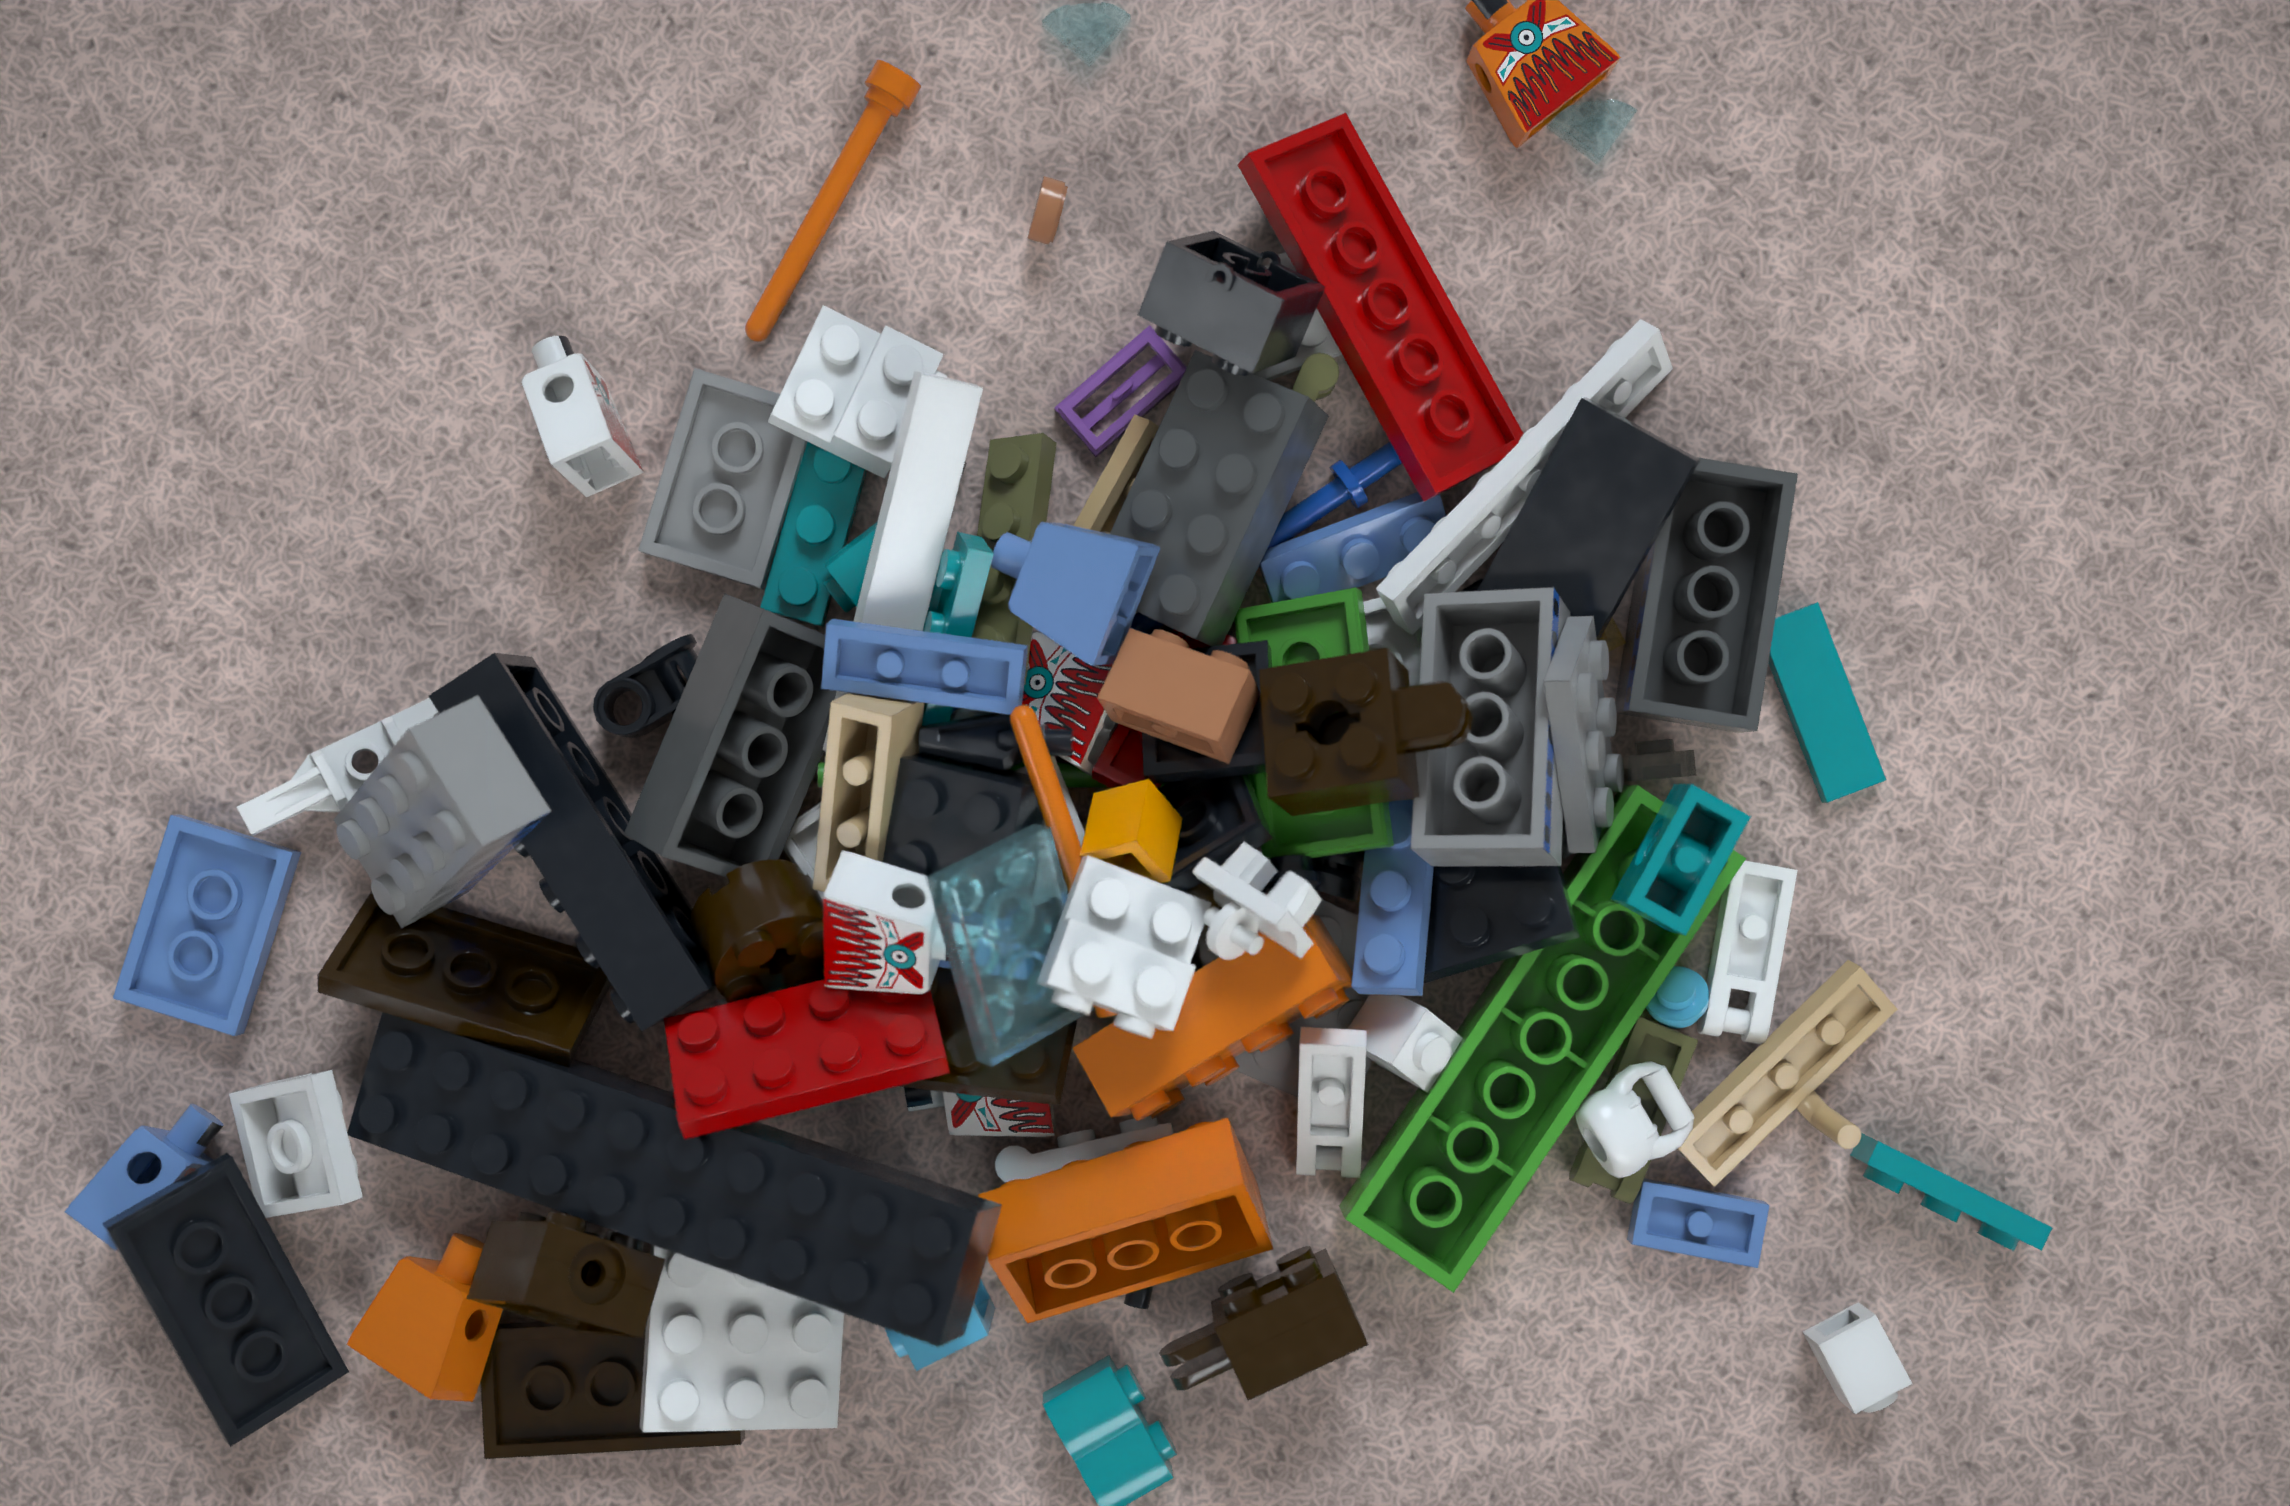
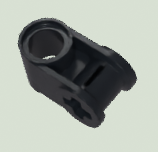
M688 634L665 644L648 655L641 663L602 685L598 689L593 703V711L597 722L605 730L615 735L637 738L670 721L686 686V682L677 669V665H679L688 681L698 657L694 651L697 642L693 635ZM635 691L640 696L643 704L642 713L634 723L622 726L614 717L613 705L622 693Z

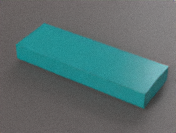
M1816 602L1776 617L1768 664L1821 802L1828 803L1886 781L1885 774L1819 603Z

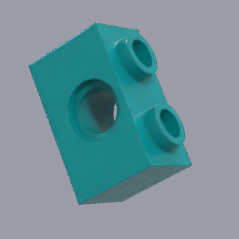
M1674 784L1612 895L1611 900L1667 931L1686 936L1751 816L1693 784Z

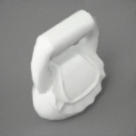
M1649 1061L1629 1065L1618 1073L1605 1089L1589 1095L1577 1109L1575 1118L1586 1144L1601 1166L1610 1175L1622 1178L1639 1171L1648 1160L1664 1157L1681 1147L1693 1129L1694 1115L1666 1067ZM1640 1078L1645 1082L1673 1130L1670 1134L1659 1136L1657 1125L1651 1122L1640 1103V1096H1637L1632 1090L1633 1085Z

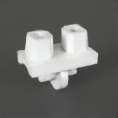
M1245 842L1221 867L1204 857L1192 871L1196 878L1214 889V900L1222 907L1221 910L1216 907L1209 908L1204 914L1203 922L1209 926L1207 932L1209 950L1224 960H1233L1241 956L1245 951L1251 955L1257 954L1264 942L1263 938L1257 935L1258 931L1301 959L1313 944L1302 927L1310 919L1322 899L1306 880L1291 871L1286 872L1267 896L1261 893V890L1276 874L1277 870L1269 859Z

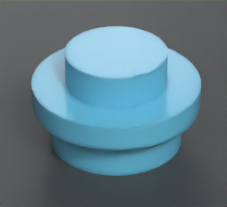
M1674 966L1646 1009L1654 1019L1666 1027L1674 1029L1686 1028L1694 1024L1708 1007L1709 989L1707 983L1694 970Z

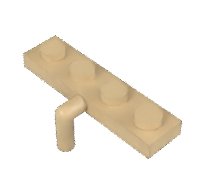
M1847 960L1766 1039L1765 1043L1759 1045L1692 1110L1694 1115L1693 1129L1682 1146L1677 1150L1706 1181L1715 1187L1795 1109L1813 1127L1842 1148H1854L1861 1140L1859 1127L1829 1107L1814 1090L1898 1009L1861 966Z

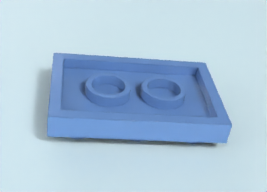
M181 814L170 815L113 999L232 1036L244 1034L301 852Z

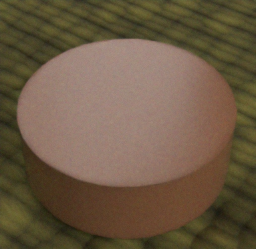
M1046 176L1043 177L1027 239L1048 245L1050 242L1053 243L1068 186H1065L1066 182Z

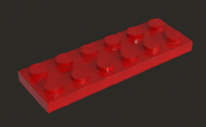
M1347 113L1248 153L1237 164L1296 272L1326 286L1318 303L1317 310L1423 502L1497 465L1519 443L1524 433Z

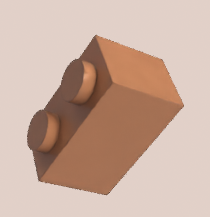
M1130 628L1097 698L1111 721L1229 764L1259 699L1260 692L1247 663L1230 653L1214 650L1211 656L1189 649L1187 642L1170 632L1154 630L1152 635Z

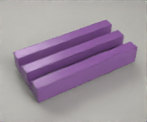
M1149 325L1054 407V410L1069 425L1077 437L1082 440L1095 457H1098L1125 433L1134 414L1144 417L1178 387L1187 367ZM1150 346L1156 352L1152 359L1081 419L1074 412L1078 406L1145 348ZM1166 364L1172 373L1096 437L1090 429Z

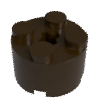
M769 859L742 865L726 874L729 884L725 885L714 895H712L708 887L695 902L690 919L691 928L720 994L725 997L727 1003L824 980L823 900L818 890L813 889L812 878L808 873L805 875L799 872L796 864L787 860Z

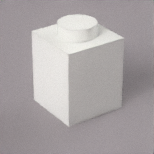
M1370 994L1348 1027L1351 1030H1367L1366 1056L1380 1067L1427 1093L1463 1039L1427 1008L1401 995Z
M1859 1302L1803 1331L1838 1400L1854 1414L1862 1410L1866 1413L1875 1412L1891 1405L1898 1398L1897 1392L1912 1384L1876 1314Z

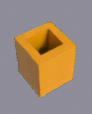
M1150 779L1093 793L1079 856L1082 858L1089 855L1158 883L1171 881L1183 818Z

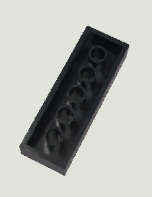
M493 653L430 694L428 697L438 711L433 717L479 696L551 810L514 849L524 858L530 856L544 877L539 881L543 895L557 912L563 913L565 911L579 932L574 936L578 950L593 968L601 967L614 987L610 991L611 1000L622 1018L630 1024L636 1022L640 1030L644 1031L664 1021L665 1018L674 1016L716 989L715 982L691 928L690 919L693 908L659 855L624 835L632 815L631 811L533 657Z

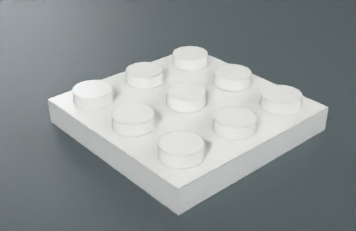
M651 1244L650 1254L664 1258L665 1262L645 1331L640 1428L642 1432L837 1428L844 1313Z

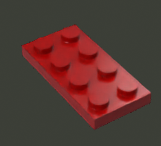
M824 980L664 1019L677 1118L684 1140L950 1073L931 990L923 994L837 989L825 987Z

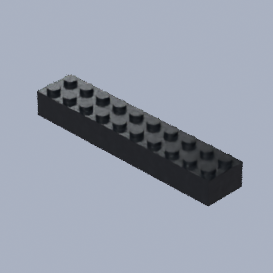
M382 1012L347 1131L348 1136L937 1347L965 1335L1002 1204L757 1121L684 1140L678 1124L675 1096L672 1092L575 1059L572 1060L569 1067L384 1012Z

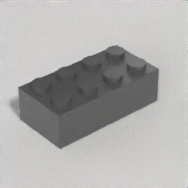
M1195 350L1110 534L1154 544L1161 548L1136 612L1208 646H1218L1223 644L1329 415L1308 396L1250 372L1247 376H1240L1225 371L1212 362L1211 356Z
M724 593L624 835L662 857L727 877L726 874L748 863L779 859L814 777L818 763L824 753L823 745L829 725L831 701L835 700L837 692L835 690L821 689L825 635Z

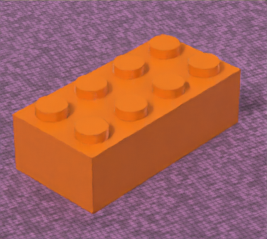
M1312 914L1302 927L1313 944L1301 959L1259 932L1257 935L1261 936L1264 942L1257 954L1251 955L1245 951L1241 956L1233 960H1224L1218 957L1194 972L1173 1031L1155 1028L1153 1037L1150 1039L1113 1025V1022L1072 1047L1111 1117L1133 1115L1136 1121L1144 1119L1149 1115L1152 1119L1161 1116L1185 1101L1180 1090L1188 1085L1195 1087L1205 1083L1208 1086L1238 1069L1240 1066L1235 1057L1244 1051L1251 1053L1258 1049L1260 1053H1263L1291 1037L1294 1032L1289 1025L1290 1023L1302 1016L1304 1019L1314 1016L1317 1020L1347 1003L1349 998L1345 990L1352 986L1353 972L1318 915Z
M1228 1117L1214 1122L1196 1123L1185 1131L1156 1140L1134 1142L1123 1150L1094 1159L1072 1161L1061 1169L1029 1179L1010 1180L999 1188L978 1194V1197L1002 1204L987 1258L1027 1324L1274 1249L1258 1183Z

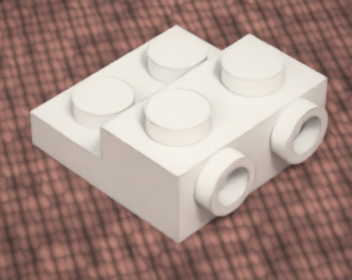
M823 305L772 410L768 423L885 479L892 465L914 370L947 378V375L937 371L943 353L886 325L882 333H879Z
M1089 855L1083 856L1036 984L1054 990L1051 1002L1072 1011L1089 1015L1092 1006L1095 1005L1116 1013L1117 1016L1113 1025L1128 1032L1152 1039L1155 1028L1173 1031L1196 967L1190 963L1204 926V914L1210 908L1211 903Z
M332 1070L277 1080L229 1094L252 1192L266 1218L343 1205L363 1198L358 1179V1166L352 1154L342 1113V1099L337 1091Z

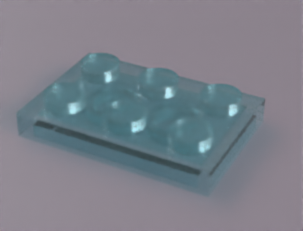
M1034 823L926 877L977 1061L993 1067L1085 1015L1052 1003L1051 998L1054 990L1036 984L1068 898L1050 827Z

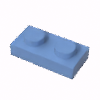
M1644 1178L1633 1203L1627 1240L1632 1245L1758 1268L1770 1205L1762 1200Z

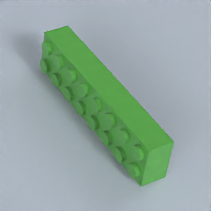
M1623 785L1622 792H1618L1613 799L1614 816L1612 826L1603 827L1596 852L1576 853L1563 873L1580 937L1504 960L1456 1031L1463 1039L1429 1092L1427 1093L1420 1088L1416 1090L1360 1173V1178L1356 1179L1339 1205L1347 1221L1453 1293L1746 860L1744 856L1735 850L1732 851L1686 936L1667 931L1611 900L1612 895L1664 803L1639 785Z

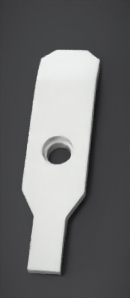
M430 698L309 754L290 781L237 806L251 835L254 836L304 811L339 813L371 775V773H359L353 768L352 760L354 756L360 751H371L378 757L379 765L408 728L433 717L438 712Z

